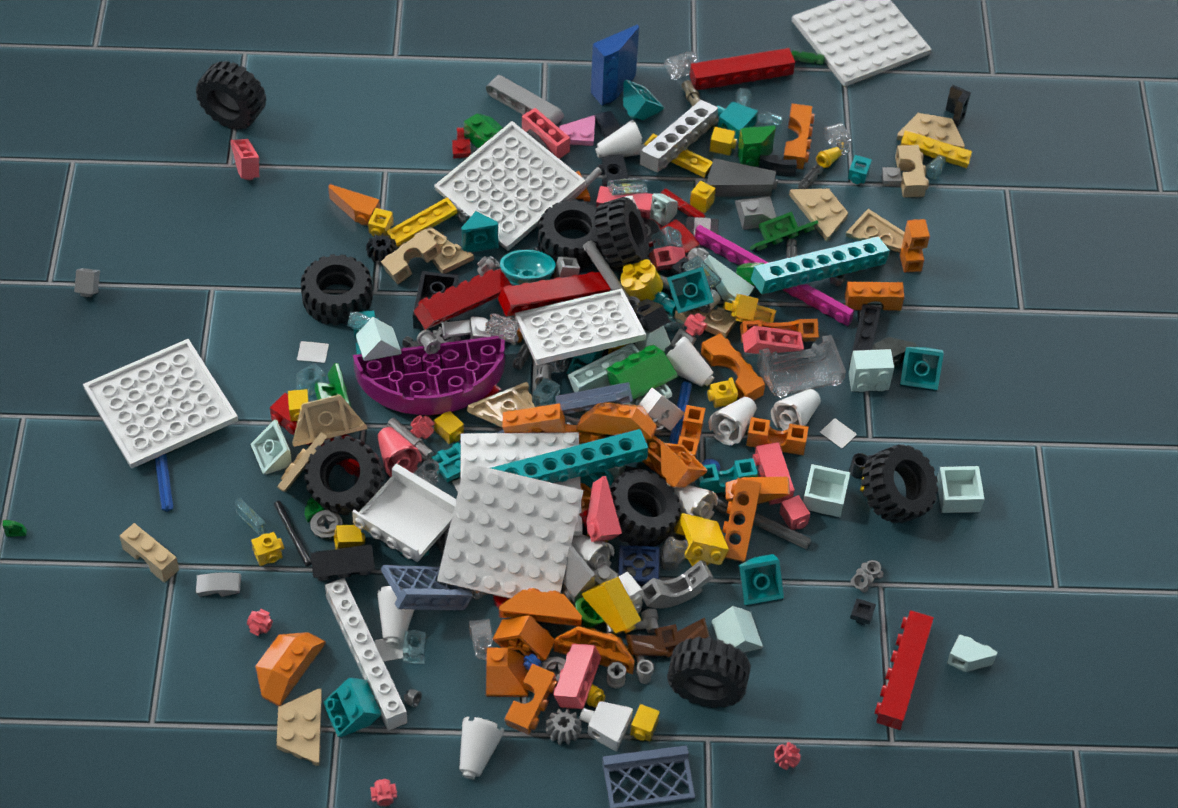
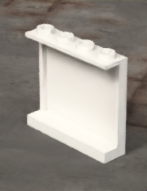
M396 464L392 468V477L359 512L356 510L352 511L353 523L359 529L369 532L375 539L384 541L390 548L402 552L406 558L418 562L450 526L456 499Z

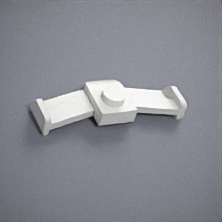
M472 316L470 320L445 321L442 323L444 339L461 335H470L471 339L504 335V341L510 342L512 345H515L518 340L516 328L510 329L489 323L483 317Z

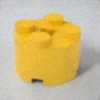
M648 259L635 264H626L623 267L621 284L629 297H636L640 302L645 299L652 301L656 298L655 295L662 291L663 281L654 265Z

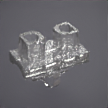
M495 313L490 315V321L485 323L486 333H494L503 340L518 341L517 330L519 329V323L515 318H505Z

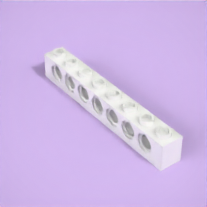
M342 578L326 584L327 600L361 674L370 686L387 730L406 724V709L345 579Z

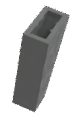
M713 159L706 184L716 188L715 197L771 196L773 189H777L778 179H775L776 171Z

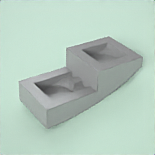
M225 572L197 575L196 594L201 597L218 593L223 597L240 593L241 574Z

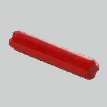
M668 189L661 191L660 194L678 201L677 209L687 216L705 218L704 213Z

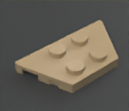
M917 113L897 135V140L902 141L904 131L907 130L963 149L965 146L953 119Z
M829 189L790 190V197L810 222L818 220L819 223L814 227L826 242L829 241L833 232L837 231L840 224L848 217L847 210Z
M525 382L468 405L467 412L502 427L503 412L533 408L535 406L532 403V395L528 391L529 385Z
M335 395L302 403L292 444L295 447L312 443L321 432L328 439L367 429V426L341 395Z
M321 432L307 450L304 448L296 457L297 459L286 469L281 477L282 481L277 488L283 492L289 489L305 469L306 464H309L310 460L308 458L310 454L314 455L317 452L315 448L318 445L321 446L326 440L327 436Z
M321 689L312 691L278 707L277 749L291 753L299 759L305 758L315 766L320 765Z

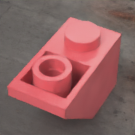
M675 246L656 248L649 254V260L657 272L671 269L683 257L686 258L684 248Z

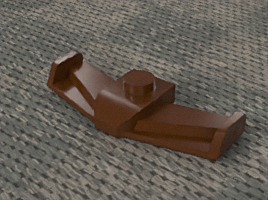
M705 618L677 631L676 624L654 629L656 636L626 635L628 649L632 655L665 656L667 658L672 657L674 648L686 639H694L695 637H701L702 639L710 638Z

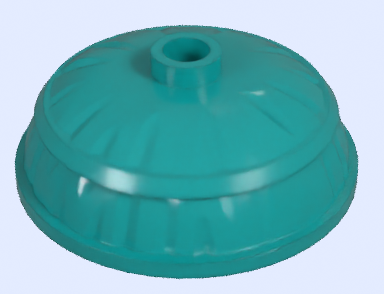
M517 250L502 257L500 268L511 284L521 285L523 283L549 280L555 270V261L552 257L540 251Z

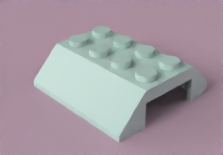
M630 343L568 374L574 392L610 386L606 368L640 351L633 343ZM666 383L662 385V388L660 386L655 388L665 398L672 397V392ZM646 394L634 399L632 402L623 404L639 405Z

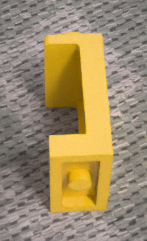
M682 513L674 530L677 534L685 535L688 547L684 553L685 557L721 565L729 549L718 522Z

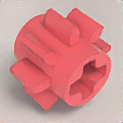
M700 313L690 314L684 323V326L687 327L685 332L691 336L701 335L707 327V323L704 322L706 317Z
M419 415L411 422L413 429L410 432L417 438L422 437L426 439L434 432L432 425L435 423L426 415L424 418Z
M263 609L257 612L253 611L247 620L250 632L257 636L260 633L266 634L273 623L269 616L270 613Z
M787 742L786 746L783 744L779 745L774 753L775 763L785 770L789 766L792 768L796 767L801 759L800 749L790 742Z
M388 779L378 780L374 783L375 787L370 788L372 802L377 801L379 806H388L393 803V798H397L396 784H391Z

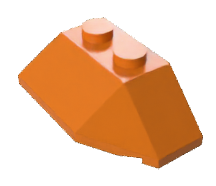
M604 402L595 405L581 416L576 426L577 431L619 435L641 429L644 439L652 440L657 429L656 424L643 406L615 402Z
M535 588L521 590L499 607L500 618L530 615L538 622L573 626L582 625V615L567 597L558 591L541 592Z
M578 626L556 637L554 640V652L565 655L570 652L572 644L595 645L601 656L599 665L609 667L612 663L619 662L626 667V673L633 674L635 662L622 639L612 633L606 634L591 627Z
M309 632L278 635L255 666L262 698L280 707L326 644V641Z

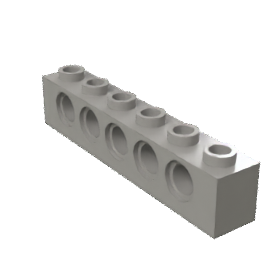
M700 100L641 150L640 165L657 173L662 168H665L669 162L676 159L683 150H686L690 144L717 123L719 118L718 107Z

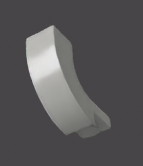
M700 560L677 578L666 581L652 578L641 587L644 592L643 599L646 605L652 608L676 606L700 594L703 591L701 587L714 577L706 562Z

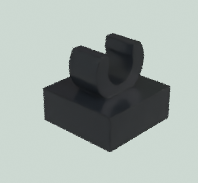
M856 598L850 619L856 620V623L862 625L864 623L870 625L876 604Z

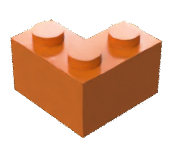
M530 615L502 619L493 637V640L501 648L520 650L525 656L534 654L540 661L547 659L555 640L549 631L542 628L536 622V619Z

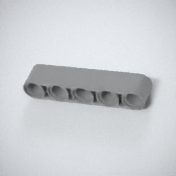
M501 75L496 76L486 86V91L491 97L523 115L536 108L555 125L564 118L563 112L558 107Z

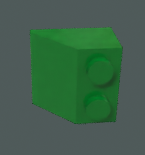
M478 113L464 121V136L470 139V142L478 149L503 129L492 117Z
M775 126L740 128L737 151L740 164L758 167L760 156L770 155L773 152Z

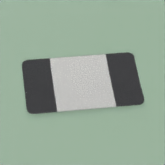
M686 218V228L692 235H695V229L699 224L718 234L719 219Z

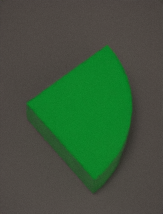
M312 497L308 500L304 511L307 523L311 521L316 513L324 511L323 507Z
M3 520V529L6 537L27 536V529L24 525L12 520Z

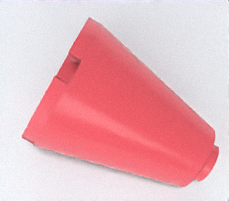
M383 428L378 433V442L386 473L392 477V468L396 464L414 473L418 469V463L422 461L420 451L394 428Z

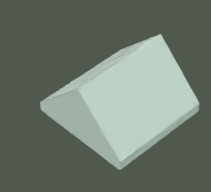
M372 317L356 334L364 361L401 354L394 329L375 317Z
M274 420L251 443L262 473L265 475L287 468L292 463L288 444L278 421Z
M732 606L712 620L711 623L717 640H722L726 644L730 643L736 649L739 648L743 653L763 648L750 611Z

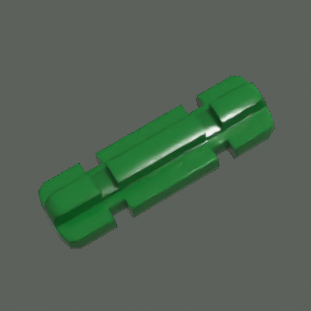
M792 51L794 61L816 62V64L821 65L824 63L823 54L815 55V53L810 52L799 53V51Z

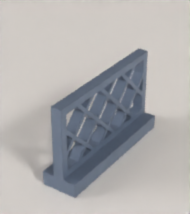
M629 382L555 396L557 401L555 404L560 403L564 414L590 410L595 405L604 402L628 403L633 401Z
M383 565L381 568L383 575L397 597L394 603L397 609L465 610L473 597L470 590H463L462 587L449 584L443 586L435 581V579H438L440 567ZM402 578H403L404 580L410 582V583L413 584V585H410V584L406 583L405 581L402 580ZM418 579H420V580L426 582L427 584H429V586L426 585V584H424V583H422V582L419 581Z
M687 745L604 756L602 758V768L610 808H630L695 798ZM684 762L685 771L681 776L671 770L675 763ZM654 766H660L666 770L660 779L650 772ZM638 768L645 773L639 782L629 775L633 769ZM618 771L624 777L617 785L610 780L609 772ZM668 772L678 779L672 788L662 781ZM647 775L657 782L652 790L641 784ZM626 778L636 785L630 793L620 787ZM681 781L688 786L689 794L681 795L674 789ZM659 784L669 790L665 797H659L653 793ZM638 787L648 793L644 800H638L632 796ZM617 790L627 796L623 803L614 804L613 795Z

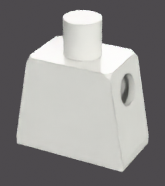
M599 702L595 712L583 708L580 720L589 723L588 735L617 752L631 722L633 709Z

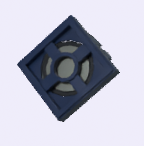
M620 545L618 576L629 572L640 587L644 586L652 578L659 580L660 547Z

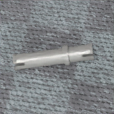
M391 418L388 421L387 427L394 428L420 451L425 462L431 460L434 452L424 444L421 438L415 437L396 418Z

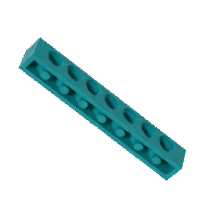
M878 236L754 266L751 281L761 294H766L886 264L890 250Z
M641 429L491 467V469L550 483L565 482L568 479L584 477L587 474L603 472L607 469L622 467L633 462H641L648 457V446Z

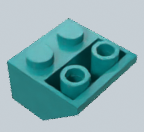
M348 678L323 702L338 737H343L369 727L382 715L367 680Z

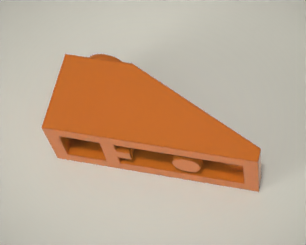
M331 184L328 186L329 198L355 222L368 226L375 208L380 209L379 199Z
M788 476L741 478L761 483L758 504L790 495ZM737 479L725 483L726 500L728 502H733L734 494H731L733 482L737 483ZM742 495L738 498V503L745 506L749 503V498Z

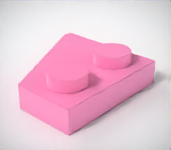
M595 116L559 126L570 137V144L594 145Z

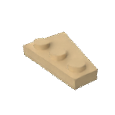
M867 209L846 232V237L862 241L879 236L888 249L900 252L905 232L870 209Z
M431 227L426 228V231L435 239L442 252L432 259V262L441 273L445 274L474 260L472 253L463 251L461 246L458 244L454 245L447 240V237Z
M719 307L717 310L712 309L709 313H703L698 308L679 314L677 311L675 312V318L684 322L690 314L700 313L706 317L704 320L707 323L705 331L715 335L721 333L724 338H726L737 322L736 318L731 316V312H725V309Z

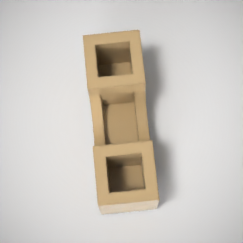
M899 145L895 156L897 168L908 171L903 172L901 179L903 197H924L925 190L929 187V181L925 179L926 166L922 164L923 152H920L919 145Z
M424 229L407 243L402 244L392 254L387 255L381 263L385 271L398 285L412 275L408 266L411 259L420 257L428 263L442 252L435 239Z
M135 523L120 535L122 548L136 560L142 557L148 564L150 571L164 583L179 571L176 556Z

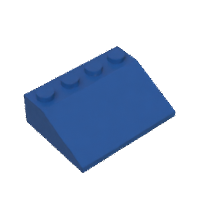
M638 25L593 43L591 93L601 105L616 100L624 91V81H632L636 76L639 38Z

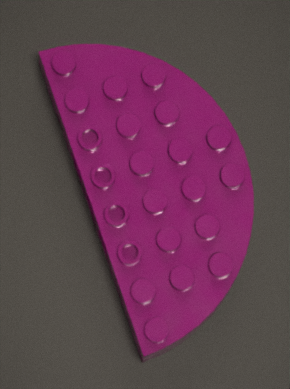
M504 335L441 343L438 352L430 355L425 352L424 346L402 348L401 354L367 361L363 360L362 354L353 355L356 379L364 392L373 400L399 412L434 415L465 408L485 397L492 390L493 386L497 385L505 367Z

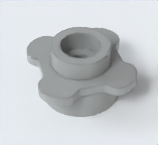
M870 560L861 565L865 573L873 575L874 578L881 579L884 575L878 561Z
M859 568L856 570L857 574L851 579V584L860 589L861 592L868 591L869 584L874 581V577L865 573L863 568Z

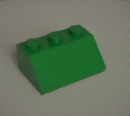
M655 345L647 346L642 351L631 354L628 358L615 362L612 366L606 368L610 386L629 382L633 400L648 393L651 388L655 389L678 377L664 351Z

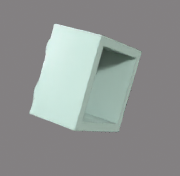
M891 349L853 351L848 373L852 392L889 390L894 371Z
M811 464L803 499L807 509L841 517L850 472Z
M979 466L940 467L937 476V486L941 512H981L984 493Z

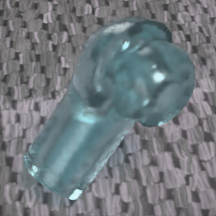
M769 111L760 113L757 117V121L760 124L773 122L781 125L784 119Z

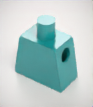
M731 102L726 109L719 105L717 106L719 116L718 128L735 131V139H737L738 143L740 128H751L757 123L758 111L735 102Z

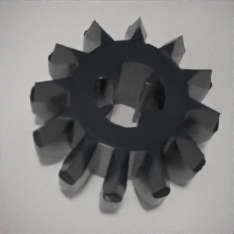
M383 233L381 236L375 234L374 238H369L366 245L368 258L372 259L373 263L379 261L380 265L387 255L397 250L395 239H391L390 235L385 237Z

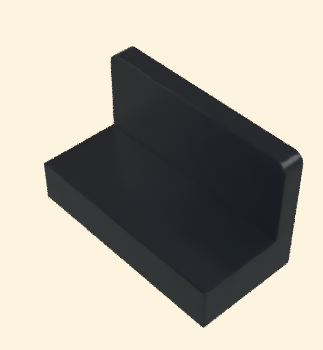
M952 85L945 110L954 114L953 121L955 126L958 127L966 115L971 92Z

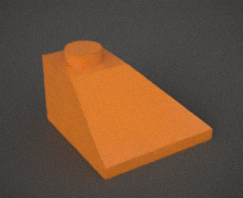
M662 443V475L670 486L684 488L708 471L683 445Z
M487 648L486 697H528V690L524 688L523 683L528 673L524 666L525 656L509 648Z

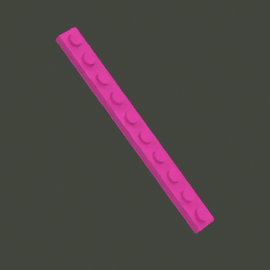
M700 224L695 229V238L700 245L727 258L730 262H734L739 266L744 263H768ZM808 284L782 289L791 296L802 300L807 305H811L823 314L829 315L846 326H849L852 322L853 309Z

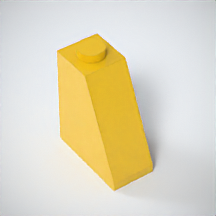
M619 576L582 593L583 598L615 633L621 631L628 633L636 628V623L641 621Z

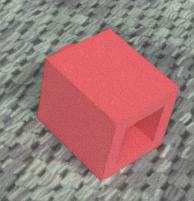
M799 495L781 502L780 514L790 529H802L808 524L810 512Z

